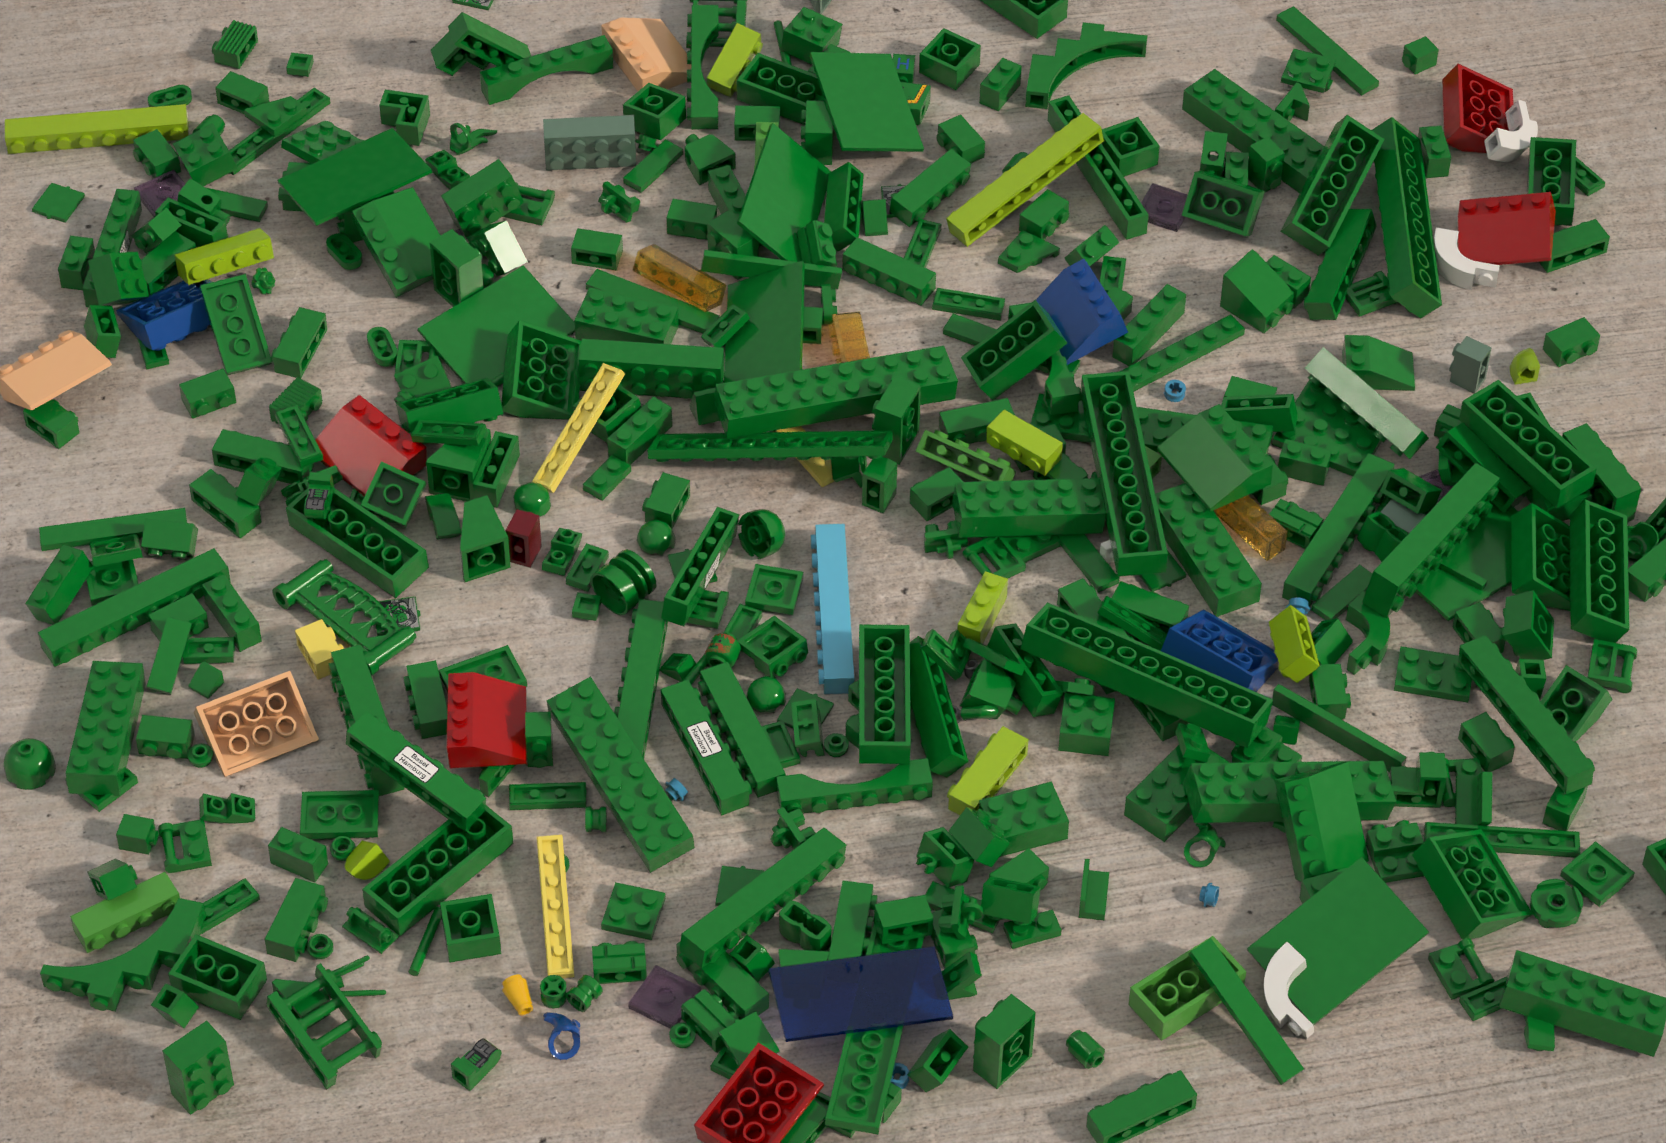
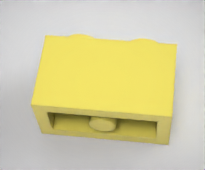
M322 619L296 629L297 646L316 678L319 680L331 675L328 663L332 662L331 652L344 649L342 644L336 643L333 629L327 627Z

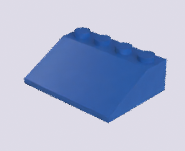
M1085 259L1063 269L1036 299L1049 313L1067 341V344L1060 349L1061 355L1066 358L1067 365L1128 333L1121 314Z
M207 279L188 285L183 280L149 295L147 298L140 299L116 310L117 315L145 347L154 351L161 350L166 347V344L184 340L188 334L204 331L208 325H211L201 295L200 285L211 283L212 281Z
M1204 609L1171 627L1161 649L1166 654L1255 692L1262 687L1279 666L1274 649Z

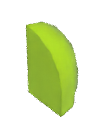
M1531 348L1518 352L1511 362L1509 369L1514 384L1535 382L1538 379L1540 364Z
M362 840L346 859L345 870L357 879H372L390 863V860L377 843Z

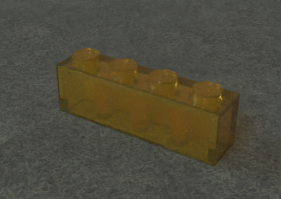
M655 244L637 252L633 271L704 312L722 304L726 284Z
M860 311L832 314V324H828L829 337L834 338V341H832L833 356L837 355L838 359H835V364L870 358Z
M1249 495L1213 510L1220 519L1266 561L1285 550L1288 531Z

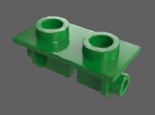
M350 907L346 915L349 918L342 925V928L380 954L399 937V935L358 907Z

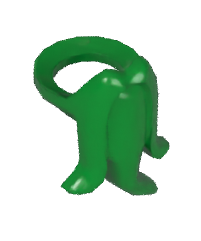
M454 123L450 126V150L454 151L456 155L466 153L481 143H488L487 138L484 136L495 135L497 130L477 129L471 132L469 125H465V128L460 123ZM457 127L463 131L459 135L457 133Z
M1197 823L1196 826L1200 830L1199 833L1187 841L1184 847L1185 859L1194 867L1201 868L1209 865L1213 861L1219 846L1224 848L1226 846L1225 840L1222 837L1218 838L1216 829L1209 823ZM1204 840L1211 846L1210 855L1203 861H1197L1190 855V847L1192 844Z

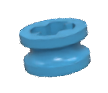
M1180 380L1168 381L1165 385V398L1171 402L1183 400L1186 391L1185 384ZM1173 389L1178 390L1177 394L1172 393L1171 391H1173Z
M895 1063L891 1083L901 1089H904L909 1083V1076L907 1075L909 1070L907 1066L901 1063ZM896 1073L901 1074L899 1080L894 1079Z

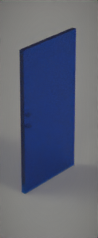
M935 947L769 968L785 1042L953 1019Z

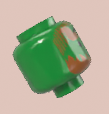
M730 633L715 634L705 651L708 664L713 667L728 662L732 668L741 653V645L736 637Z

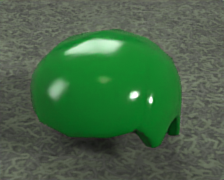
M529 482L523 484L514 492L513 498L516 510L532 512L540 517L550 510L549 492L540 483Z
M648 521L638 531L637 543L641 550L648 554L656 553L663 555L668 548L673 549L675 546V534L669 524L664 521Z
M1639 522L1634 526H1627L1628 558L1639 560L1658 545L1659 535L1653 526L1645 522Z
M765 676L757 678L749 685L747 700L755 711L774 713L780 705H785L786 693L777 679Z

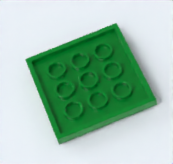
M1308 380L1295 402L1298 413L1295 430L1285 433L1276 432L1272 445L1282 449L1285 439L1330 449L1332 453L1329 467L1354 476L1368 453L1374 455L1382 441L1373 434L1376 431L1371 426L1366 429L1356 420L1359 416L1355 412L1350 415L1340 406L1343 403L1340 399L1336 398L1335 401L1324 392L1326 387L1322 384L1317 387L1312 381Z

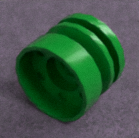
M628 549L620 551L616 557L610 560L609 564L603 565L591 576V586L594 593L602 596V604L617 615L627 614L638 604L639 599H645L657 587L656 578L649 565L642 557Z

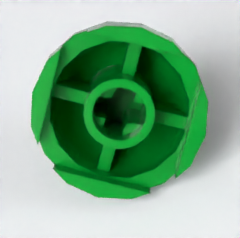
M758 509L745 513L739 520L738 526L742 525V532L738 533L739 540L748 555L753 557L755 554L759 557L758 559H763L779 551L785 541V529L777 514L769 510Z
M34 738L18 740L10 746L5 754L4 771L6 778L10 783L16 784L19 789L33 790L40 788L46 784L45 781L50 776L52 778L55 775L56 764L53 753L40 740Z

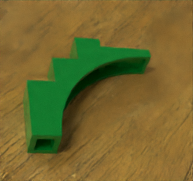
M1083 22L1080 40L1058 38L1055 56L1032 55L1025 107L1048 109L1049 101L1057 87L1072 73L1089 64L1111 58L1145 57L1148 35L1104 31V24Z
M178 898L172 912L155 933L137 947L113 959L96 964L73 967L44 964L40 972L44 987L55 992L60 990L70 992L79 997L88 996L91 1007L100 1011L110 1010L116 1012L126 985L137 990H151L161 964L172 968L194 935L200 936L202 924L206 920L204 903Z

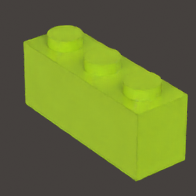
M736 24L707 76L709 88L730 98L735 91L737 92V79L752 61L754 55L760 53L763 47L760 33L741 24Z
M1003 410L987 426L986 442L1044 476L1062 459L1063 443L1006 410Z
M986 571L983 574L957 624V630L967 639L970 638L979 643H984L1007 598V578Z
M1289 605L1269 621L1270 637L1274 642V653L1278 658L1280 673L1285 678H1290L1299 683L1320 667L1307 616L1292 605Z

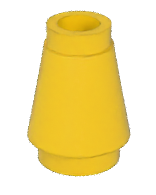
M520 974L506 978L502 982V992L520 1016L530 1013L533 1010L527 980L522 978Z

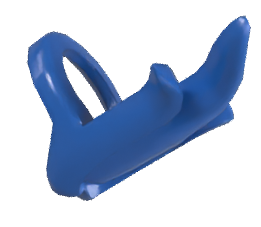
M546 1012L543 1015L545 1017L544 1021L551 1023L554 1027L548 1040L550 1053L560 1060L572 1058L580 1048V1023L574 1019L571 1021L562 1014ZM561 1031L571 1032L574 1040L572 1048L565 1053L557 1052L554 1048V1040Z

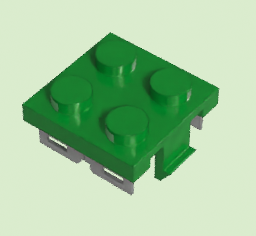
M1293 48L1281 77L1284 89L1291 90L1288 86L1293 87L1297 82L1301 84L1305 94L1320 98L1321 93L1328 91L1332 85L1331 73L1335 67L1336 59Z

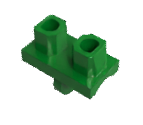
M608 181L604 182L602 185L603 192L598 200L602 204L601 210L606 214L613 212L626 223L630 222L633 213L639 210L640 200L635 196L628 197L622 186H614Z
M956 520L947 523L946 530L939 531L936 524L925 526V553H945L947 559H952L953 551L961 550V547H968V537L959 538Z
M782 807L777 810L780 818L777 825L772 828L774 833L770 840L776 847L783 845L785 849L790 846L795 849L813 836L815 831L810 826L801 831L798 827L805 824V818L800 809L787 812Z
M963 885L955 886L953 894L942 896L944 911L952 912V915L940 917V929L943 933H955L958 940L966 939L968 924H974L975 920L983 916L982 906L977 904L976 899H970L964 894Z

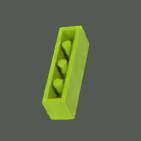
M261 228L175 254L178 275L188 285L274 258L271 238Z
M1004 726L1001 727L997 734L993 733L988 740L986 748L980 750L975 756L971 767L964 769L957 785L953 784L947 793V798H949L948 809L958 815H961L966 807L977 811L979 809V800L996 796L1027 756L1029 739Z

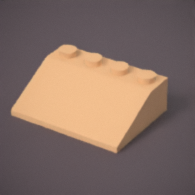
M621 17L601 25L602 35H605L613 49V59L637 91L648 83L669 89L687 82V70H691V64H687V53L661 19Z
M67 330L60 333L58 339L39 345V349L33 353L29 352L21 355L15 363L1 366L0 394L3 400L32 411L112 364L82 334Z
M291 671L197 706L194 711L201 732L207 744L213 750V756L224 777L319 741Z

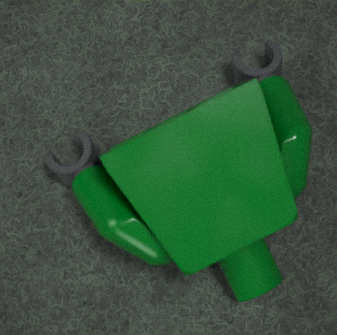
M985 659L979 665L977 660H969L968 667H965L964 672L970 681L960 703L962 708L959 710L958 707L952 705L957 723L960 722L961 717L963 720L998 719L1005 709L1017 715L1023 705V701L1011 696L1016 683L1009 677L1004 668L991 664Z

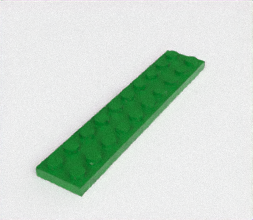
M1039 393L1030 423L1032 426L1040 428L1055 424L1063 439L1090 443L1082 400L1079 401L1078 411L1050 415L1043 400L1044 394ZM1137 407L1145 446L1155 452H1158L1157 447L1196 416L1193 414ZM1234 420L1260 451L1267 456L1273 434V425Z
M892 430L763 432L729 439L726 438L725 433L658 434L647 452L648 459H656L657 462H666L670 459H679L682 462H688L693 459L714 461L717 458H726L728 461H736L740 458H750L752 461L764 458L785 460L788 457H797L798 460L821 457L823 460H829L835 457L856 459L859 456L879 459L886 455L893 441Z
M873 924L825 1118V1125L879 1134L925 936L882 944L875 924Z

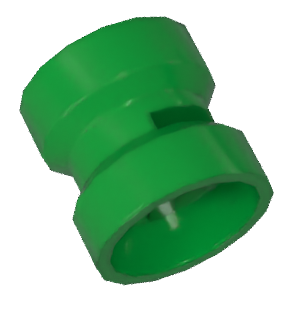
M583 975L577 982L578 986L572 987L566 993L568 1002L581 1012H585L591 1006V1001L597 999L603 993L601 985L589 975Z

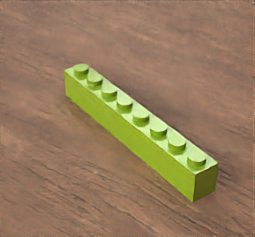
M186 104L5 119L8 154L134 144V139L158 129L166 141L181 140L189 135Z
M1084 113L1072 119L1068 125L1054 133L1046 142L1037 146L1033 152L1022 158L1011 169L1005 171L994 182L988 184L959 209L953 211L946 218L949 232L965 246L971 245L1104 141L1101 126Z

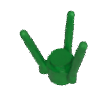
M368 955L332 971L336 978V985L339 988H343L344 984L341 976L363 967L364 962L368 961L370 957ZM386 990L342 991L345 997L385 995Z

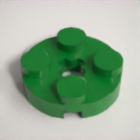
M1560 879L1545 880L1537 885V888L1531 895L1530 909L1542 927L1562 928L1578 922L1583 908V897L1575 886L1571 888L1565 885L1566 881ZM1552 900H1556L1563 905L1560 907L1553 906Z

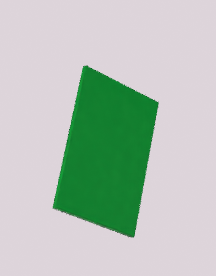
M810 52L809 56L842 151L923 152L924 147L891 54Z
M391 128L284 176L277 181L317 226L433 172L424 160Z
M523 265L422 325L417 331L465 384L483 378L492 380L504 372L508 334L519 320L565 336H570L575 332V323Z
M1361 857L1250 945L1247 951L1265 972L1274 954L1286 942L1306 959L1307 968L1291 983L1288 990V998L1315 1025L1429 934V931Z

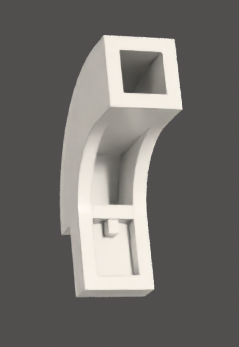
M1518 100L1505 112L1509 131L1497 128L1484 140L1488 159L1499 162L1513 161L1530 147L1531 137H1537V122L1529 119L1525 101Z
M1436 227L1434 246L1437 269L1440 275L1450 283L1468 290H1472L1473 284L1496 288L1500 265L1473 261L1466 258L1457 247L1459 231Z
M1286 942L1274 954L1265 972L1264 993L1266 1005L1272 1019L1279 1028L1289 1022L1287 1025L1297 1036L1302 1034L1308 1039L1314 1033V1025L1288 998V990L1291 983L1307 968L1306 959Z

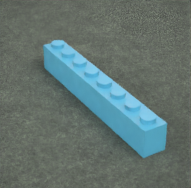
M845 524L815 525V534L811 535V549H816V553H812V568H817V572H813V587H818V591L814 592V606H819V611H815V625L820 626V630H816V644L821 645L822 649L817 650L818 665L823 666V669H818L819 684H824V694H848L849 685L854 683Z

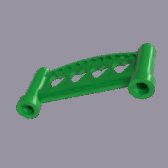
M327 559L318 561L286 584L280 583L273 588V596L282 608L288 609L297 602L318 620L322 619L325 625L331 627L334 633L351 647L360 645L371 676L379 671L381 665L410 646L417 638L415 631L408 626L400 629L389 612L372 595L351 581L333 574L334 568ZM324 584H328L332 590L338 591L335 595L318 597L320 588ZM339 598H346L348 603L355 605L353 608L334 610ZM357 611H362L365 617L371 618L368 622L351 624L353 615ZM373 625H379L381 630L388 632L383 636L367 638Z

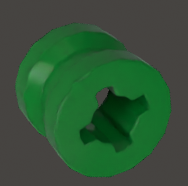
M586 806V832H592L593 830L607 832L606 806H601L599 809Z
M549 975L541 981V1001L544 1006L555 1009L566 1003L567 987L562 977Z

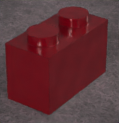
M517 509L505 530L508 535L510 562L531 568L542 547L540 516Z

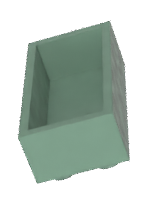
M634 115L543 119L546 170L636 166Z

